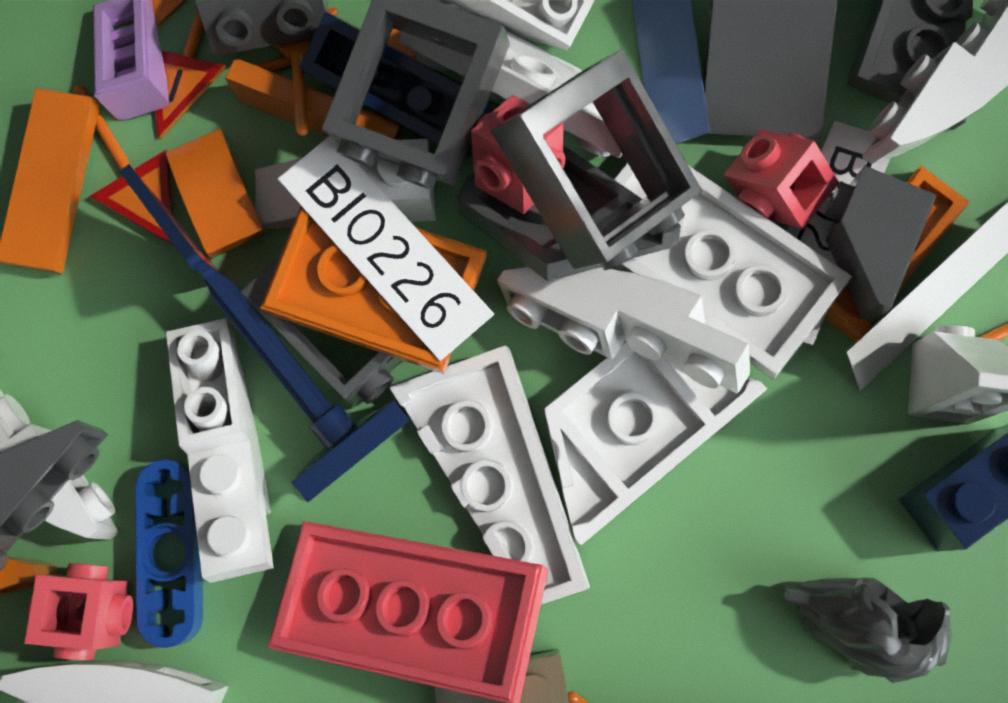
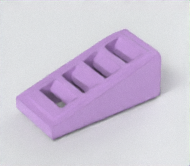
M108 0L94 5V97L118 120L131 119L167 107L169 105L168 83L152 0ZM134 20V24L114 30L115 26Z

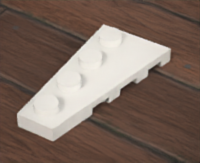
M505 345L449 365L444 374L433 371L391 386L390 389L399 404L406 409L417 427L418 435L430 454L435 456L451 482V488L462 506L467 508L483 534L482 538L493 556L541 564L548 569L541 605L589 589L590 585L510 348Z

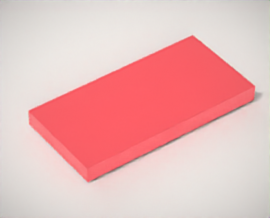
M303 521L267 648L503 703H520L548 569L536 563Z

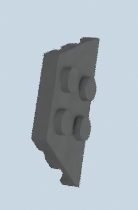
M563 145V153L566 158L563 170L599 230L642 200L635 193ZM474 172L467 176L457 196L459 214L546 281L601 267L600 264L573 269L535 204L525 214H522L476 187ZM676 223L655 235H650L647 232L635 241L639 250L629 259L674 247L679 243L681 225Z

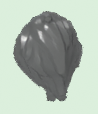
M863 577L824 578L805 582H787L782 589L785 600L795 603L797 611L805 615L800 620L804 630L810 632L813 638L826 643L842 654L852 664V670L861 671L868 676L885 677L891 683L925 676L935 666L946 664L952 637L951 609L942 601L936 602L927 598L907 603L877 579Z

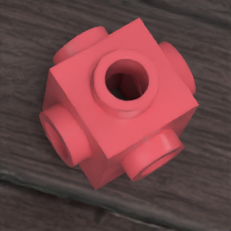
M511 95L492 113H487L481 117L475 128L471 130L474 181L476 187L520 213L525 214L534 203L490 131L530 105L522 99ZM563 122L543 134L561 167L564 168L566 158L563 153Z
M759 130L723 174L737 194V199L769 220L804 229L839 184L838 179L815 141L808 140L795 133L784 135L765 130Z
M68 563L66 575H36L33 594L28 605V625L24 644L54 647L53 657L68 660H94L97 649L119 646L121 635L127 633L133 616V599L130 595H127L129 581L107 579L109 566Z

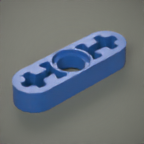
M163 459L146 466L140 473L135 487L137 627L141 636L151 645L167 648L185 644L199 632L203 622V578L189 466L173 460ZM167 473H170L172 480L182 482L183 485L182 493H176L171 496L170 513L174 516H184V526L172 523H161L154 526V516L167 517L166 499L155 496L156 485H162L166 482ZM168 534H175L180 537L186 549L182 564L172 571L161 569L154 560L156 543ZM186 578V589H172L173 609L184 610V623L174 625L172 635H169L168 626L157 624L156 619L157 611H164L168 608V589L155 591V580L179 581Z

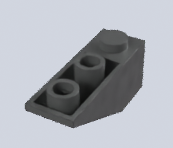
M76 420L0 452V572L9 560L6 552L23 533L33 531L47 519L55 505L52 499L69 480L72 481L81 477L95 463L99 456L97 447L108 436L104 430Z

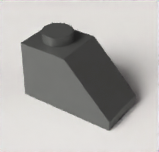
M865 165L850 184L840 181L825 211L826 217L834 219L825 240L836 265L852 276L846 287L860 318L873 323L892 308L937 195Z

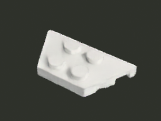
M625 342L613 360L609 358L603 360L544 409V415L572 534L578 545L584 544L765 392L767 388L764 384L750 377L746 379L738 394L720 385L717 388H708L691 379L684 372L683 367L662 357L658 361L649 360L636 353Z

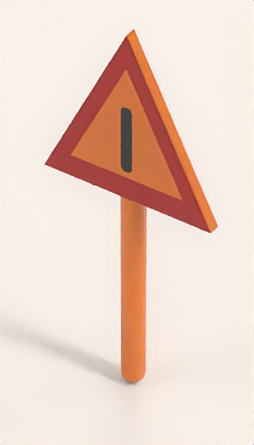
M198 9L183 55L162 51L168 83L169 105L155 111L158 137L160 139L165 136L226 68L223 64L194 58L204 30Z
M75 86V94L90 96L84 86ZM99 112L95 128L121 170L126 165H131ZM166 149L134 170L172 214L170 171L165 153L168 150ZM123 177L118 178L90 195L95 200L173 245Z

